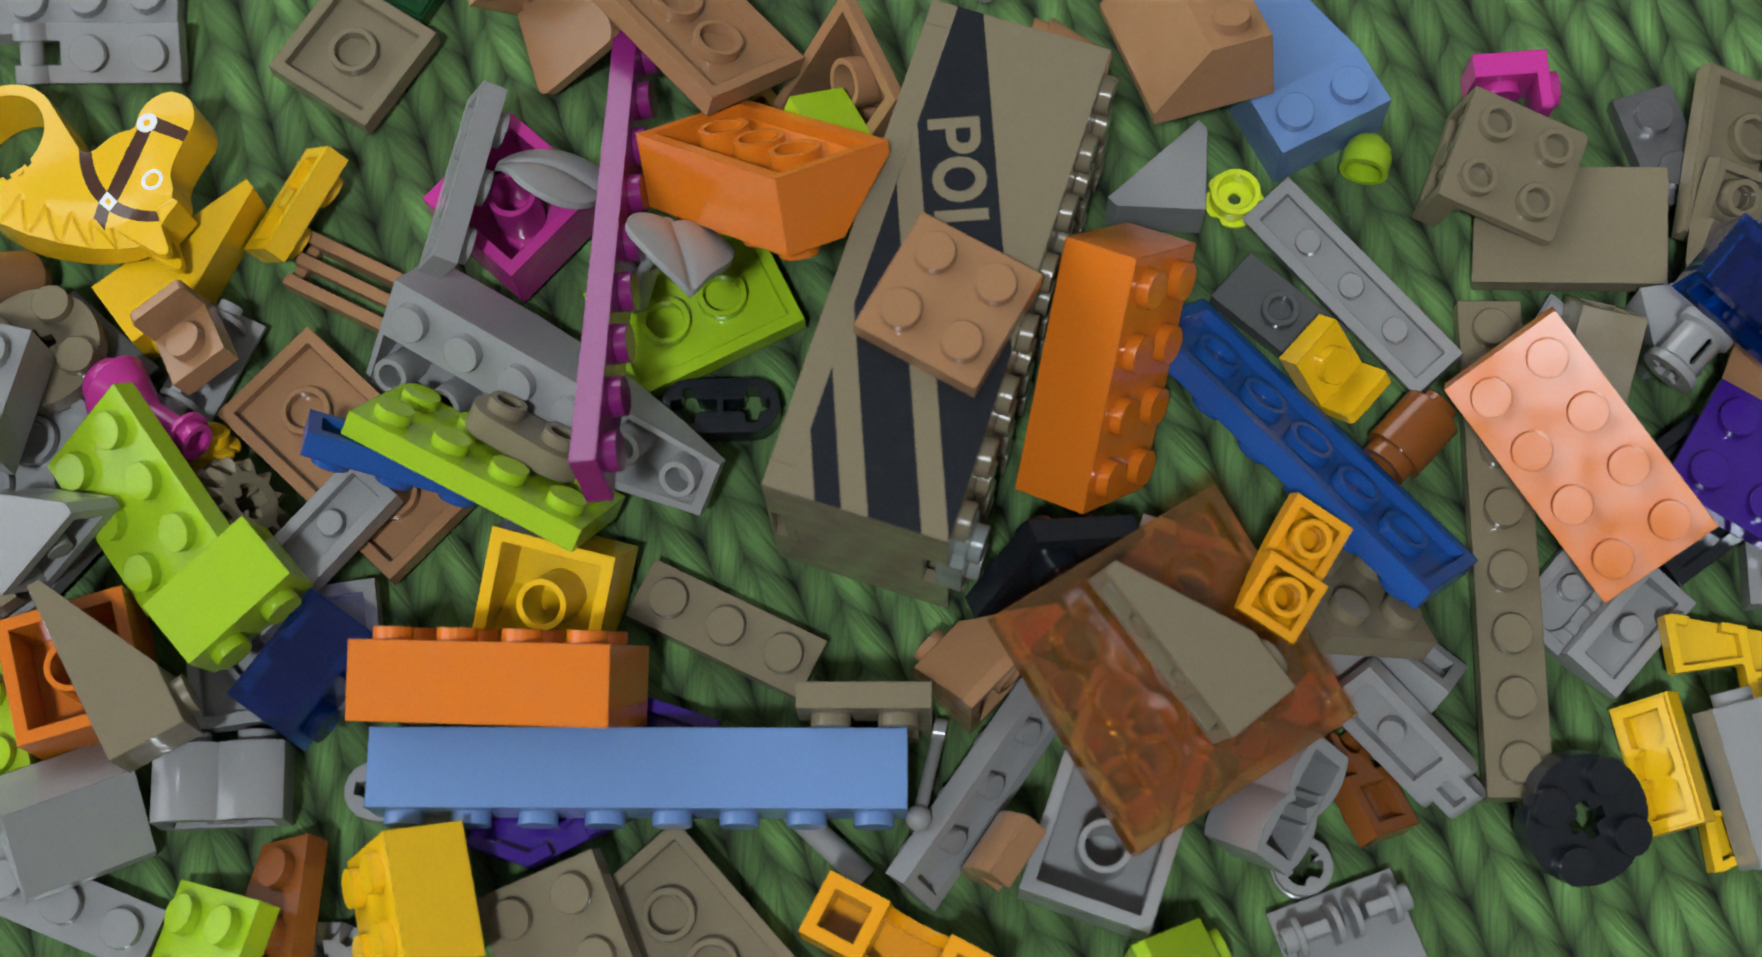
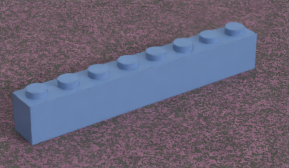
M369 727L364 807L377 817L384 818V826L390 828L425 825V818H451V822L462 820L464 829H486L491 827L492 818H518V827L554 829L558 828L559 818H585V827L622 829L625 828L626 818H652L653 828L682 830L692 828L693 818L719 819L720 828L731 830L757 829L760 827V819H787L786 827L795 830L827 828V819H854V828L861 830H889L894 828V819H905V815L908 814V728Z

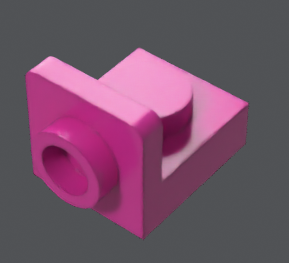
M1546 49L1473 54L1460 79L1463 99L1476 86H1479L1513 102H1516L1519 98H1524L1526 108L1547 117L1550 116L1552 110L1557 108L1560 103L1561 85L1557 71L1549 70Z

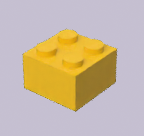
M462 820L384 830L347 861L348 869H344L342 873V894L346 907L355 910L358 935L353 938V957L486 956Z

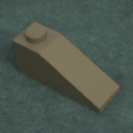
M1116 560L1087 580L1212 745L1234 738L1296 688L1286 674L1288 666L1278 649L1269 641L1259 639L1254 631Z
M40 580L27 586L101 746L111 763L131 773L203 734L194 717L195 713L202 710V706L192 685L183 674L178 677L173 676Z

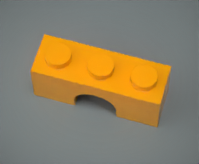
M832 870L828 873L798 930L803 941L833 957H995L953 934L950 937L926 927L894 908L889 900Z

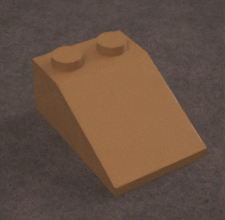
M837 0L803 54L805 58L799 75L786 81L773 103L776 108L783 110L789 96L843 87L871 134L884 138L901 87L858 1Z

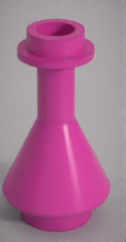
M131 355L104 358L89 369L82 384V394L85 398V407L88 414L113 384L133 382L185 459L194 460L206 452L212 441V431L208 427L207 419L198 412H189L179 416L164 406L144 363L139 358Z

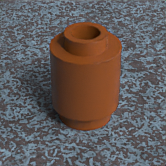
M1410 390L1369 433L1368 439L1370 443L1363 451L1400 485L1408 477L1416 478L1457 434L1458 428L1453 420L1456 412L1444 397L1432 390H1427L1425 393Z

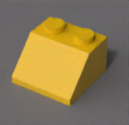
M509 520L495 524L491 529L472 628L501 629V636L502 628L564 631V643H567V630L616 632L626 609L638 546L594 535L575 551L570 552Z

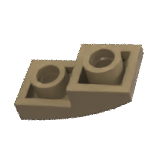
M1708 157L1690 222L1686 252L1687 280L1716 290L1734 268L1762 240L1761 236L1755 234L1762 216L1761 172L1723 157Z

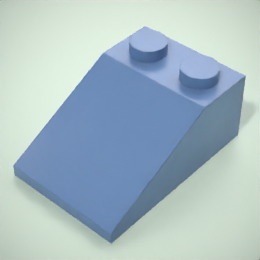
M1254 0L1273 34L1274 93L1227 105V108L1273 183L1344 149L1350 138L1362 132H1379L1391 103L1390 96L1361 50L1311 0Z

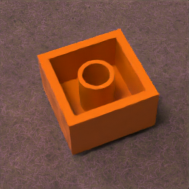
M122 585L68 600L158 664L149 619L131 592ZM38 610L1 619L0 662L17 747L42 760H47L78 748L99 744L100 741Z

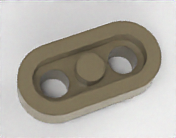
M494 391L491 393V396L483 395L475 398L465 422L467 430L472 435L508 457L522 462L530 470L541 476L565 483L575 481L576 478L568 463L572 431L570 427L555 422L547 423L527 411L528 406L523 400L510 393Z

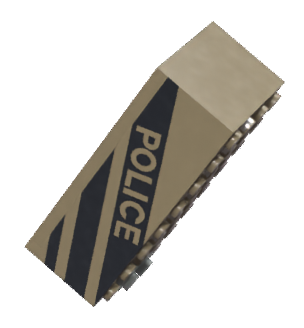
M932 0L884 139L888 140L890 154L856 215L761 484L780 557L947 609L949 608L954 591L965 594L970 579L977 582L980 579L990 545L987 543L991 526L988 524L995 503L993 494L997 482L994 476L995 473L1002 476L1005 474L1014 445L1012 436L1016 420L1013 418L1014 416L1023 418L1033 386L1031 381L1035 367L1033 359L1041 361L1065 237L1084 232L1088 217L1086 210L1090 195L1097 192L1106 162L1104 155L1110 133L1107 131L1114 106L1111 104L1118 83L1117 77L1108 75L1110 49ZM921 212L1043 274L1040 289L975 398L854 334V322Z

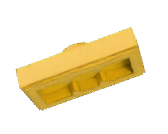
M1666 691L1610 709V716L1624 764L1639 780L1646 796L1648 822L1653 831L1652 838L1716 821L1678 691Z

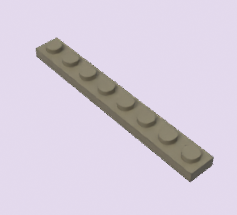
M1520 301L1456 302L1453 308L1454 343L1463 352V358L1456 363V375L1522 328ZM1459 411L1467 549L1478 559L1468 571L1480 772L1481 784L1486 792V797L1482 799V802L1523 803V797L1528 790V787L1523 786L1529 773L1541 761L1552 755L1535 510Z

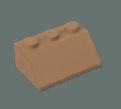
M1102 0L1100 2L1101 16L1154 125L1274 93L1273 34L1254 0Z

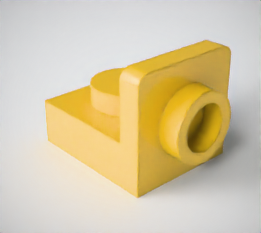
M1318 314L1279 357L1292 381L1301 392L1326 415L1349 424L1355 423L1391 383V379L1385 370L1361 361L1338 321L1322 314Z

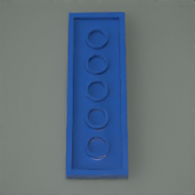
M1205 299L1183 306L1179 321V327H1181L1183 332L1182 344L1177 357L1170 364L1168 375L1173 376L1192 394V401L1198 410L1209 418L1218 420L1238 439L1239 448L1248 458L1256 463L1265 465L1284 483V490L1288 496L1290 493H1300L1353 528L1342 549L1352 555L1359 556L1378 574L1379 582L1388 594L1399 601L1406 602L1415 610L1461 579L1473 567L1478 559Z

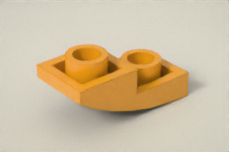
M1290 493L1255 556L1239 592L1234 609L1282 640L1294 645L1326 592L1328 586L1322 581L1353 528L1300 493Z

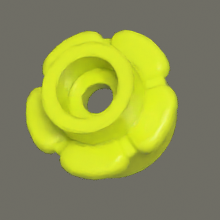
M1229 169L1216 175L1209 182L1208 187L1210 190L1206 193V212L1211 218H1218L1220 224L1226 228L1238 229L1245 227L1246 225L1243 223L1242 218L1264 199V196L1261 195V186L1258 180L1251 173L1242 169ZM1230 196H1237L1240 202L1234 205L1228 201V198Z

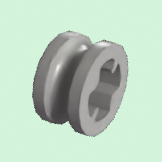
M1314 838L1306 853L1314 858L1309 865H1318V877H1308L1301 886L1289 879L1293 871L1287 875L1273 870L1269 871L1273 885L1281 894L1290 899L1305 900L1316 896L1328 886L1333 876L1334 863L1331 854L1323 843Z

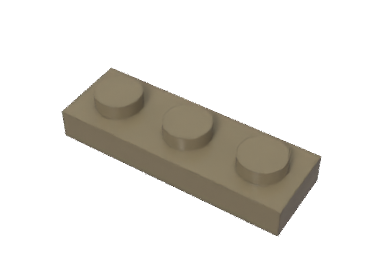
M657 559L654 560L626 613L628 621L796 701V681H811L828 648L826 640Z

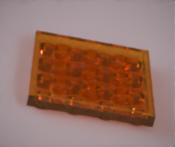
M1215 483L987 620L1131 857L1140 855L1358 714L1323 656L1319 653L1305 627L1295 644H1289L1234 609L1239 592L1255 559L1257 550ZM1116 560L1254 631L1259 639L1269 641L1278 649L1288 666L1286 674L1296 688L1234 738L1212 745L1087 580Z

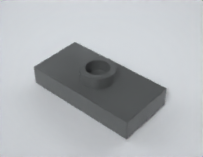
M1252 252L1211 295L1209 301L1210 305L1278 359L1318 314L1334 318ZM1338 321L1339 325L1341 326L1342 330L1346 335L1348 328H1346L1343 324H1341Z

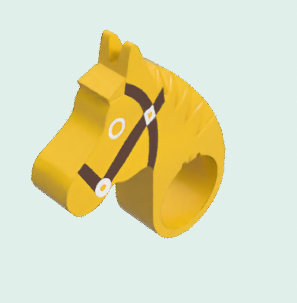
M25 85L0 86V145L21 131L44 127L41 143L30 159L32 163L29 166L25 164L11 173V179L0 178V232L6 238L25 249L53 259L84 264L113 265L150 258L177 274L185 273L186 264L180 243L185 240L198 224L192 217L193 205L191 195L199 177L215 155L218 147L215 129L193 102L183 94L176 92L159 94L142 108L134 128L115 134L90 152L78 131L41 92Z

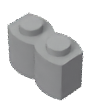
M1269 720L1264 721L1254 730L1245 743L1238 760L1236 777L1223 787L1214 800L1206 820L1204 835L1234 857L1287 875L1299 864L1306 854L1315 833L1317 816L1329 807L1338 794L1346 775L1348 757L1321 735Z
M264 728L243 729L238 731V740L213 742V734L202 731V735L152 761L149 823L161 830L196 831L223 828L293 826L295 747L285 739H278V731Z

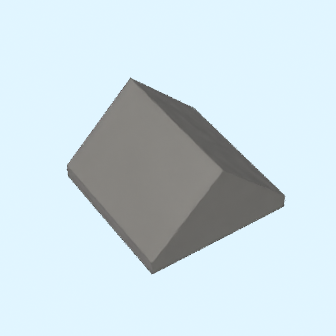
M101 743L78 748L0 776V842L25 904L156 856V847L135 771L129 773L111 763Z

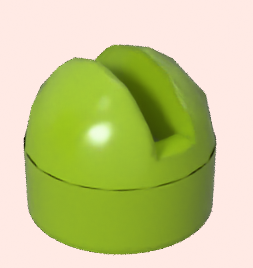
M1362 132L1350 138L1343 149L1339 171L1345 178L1358 184H1381L1388 178L1392 162L1391 148L1380 135L1372 132Z

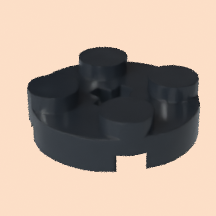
M1581 750L1561 751L1547 757L1536 765L1523 786L1528 787V790L1523 797L1522 808L1515 807L1513 820L1518 845L1525 858L1533 867L1560 882L1574 887L1596 886L1606 883L1623 873L1632 864L1635 857L1645 853L1652 843L1653 831L1648 822V804L1644 790L1633 772L1617 758ZM1579 802L1585 807L1591 808L1593 813L1591 824L1586 831L1579 829L1571 830L1570 822L1577 817L1575 806Z

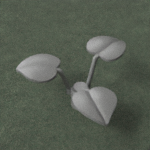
M532 149L509 155L496 164L494 172L501 171L508 174L526 191L547 203L561 208L576 210L588 209L596 205L599 167L580 156L554 149ZM645 212L631 214L627 218L625 231L629 238L645 254L644 259L636 261L635 273L640 286V308L638 311H631V313H641L647 309L660 270L689 298L694 296L709 280L724 272L731 265L734 257V249L731 244L715 231L700 226L694 221L676 219L674 221L670 217H661Z

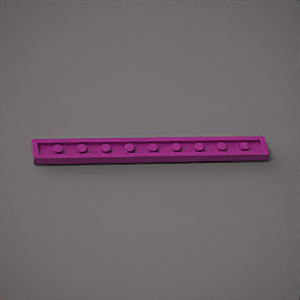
M621 29L613 38L568 460L587 502L614 500L616 472H622L626 467V446L620 428L621 417L629 416L631 412V393L625 374L626 363H633L636 357L635 335L630 319L631 311H638L640 308V286L635 273L636 261L644 259L645 254L629 238L625 231L627 218L631 214L647 212L649 209L636 134L649 130V119L657 117V96L652 80L653 74L661 72Z

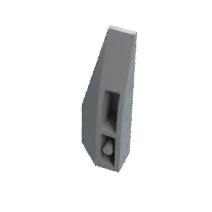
M417 266L394 280L364 378L376 391L383 394L402 383L420 384L437 392L441 397L440 402L460 412H469L476 397L483 395L491 396V393L494 391H502L523 400L528 406L527 411L543 421L563 424L572 429L581 342L539 315L456 268H453L442 279L417 271ZM625 374L631 393V412L629 416L621 417L620 431L626 446V467L624 471L616 472L615 489L700 516L706 510L726 460L680 417Z

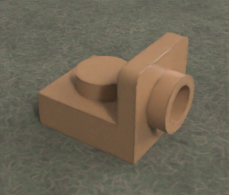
M174 280L130 313L133 325L155 341L173 385L188 396L239 360L217 308L181 280Z

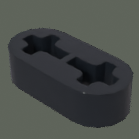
M757 378L682 380L667 389L661 402L682 420L681 413L674 412V410L684 409L686 399L696 398L701 409H717V411L699 412L696 414L695 423L687 424L706 442H738L766 439L776 431L782 417L778 393L771 384ZM759 397L761 406L770 408V410L761 411L758 421L753 423L746 421L744 412L726 411V409H742L747 407L748 398Z

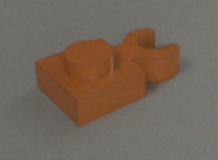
M1348 731L1340 737L1336 732L1325 737L1328 742L1348 757L1346 775L1334 800L1360 848L1403 835L1419 824L1397 781L1382 766L1374 767L1370 759L1371 755Z

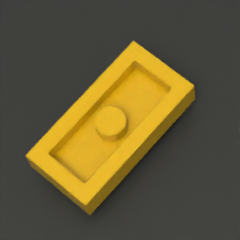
M330 146L306 149L243 250L262 263H285L287 258H295L310 239L312 231L307 226L319 207L321 209L327 207L339 193L343 184V179L339 175L349 160Z

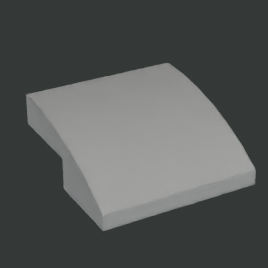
M1562 546L1559 547L1539 571L1545 652L1568 671L1610 699H1615L1621 694L1662 645L1657 617L1673 613L1687 615L1696 605V602L1659 568L1607 603H1604Z

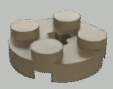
M46 285L39 289L23 291L0 303V323L32 330L40 340H55L56 344L49 349L55 355L56 360L37 414L57 413L70 408L71 405L80 399H84L82 384L87 372L101 358H106L108 352L106 333L92 311L81 300L67 294L64 289L56 285Z

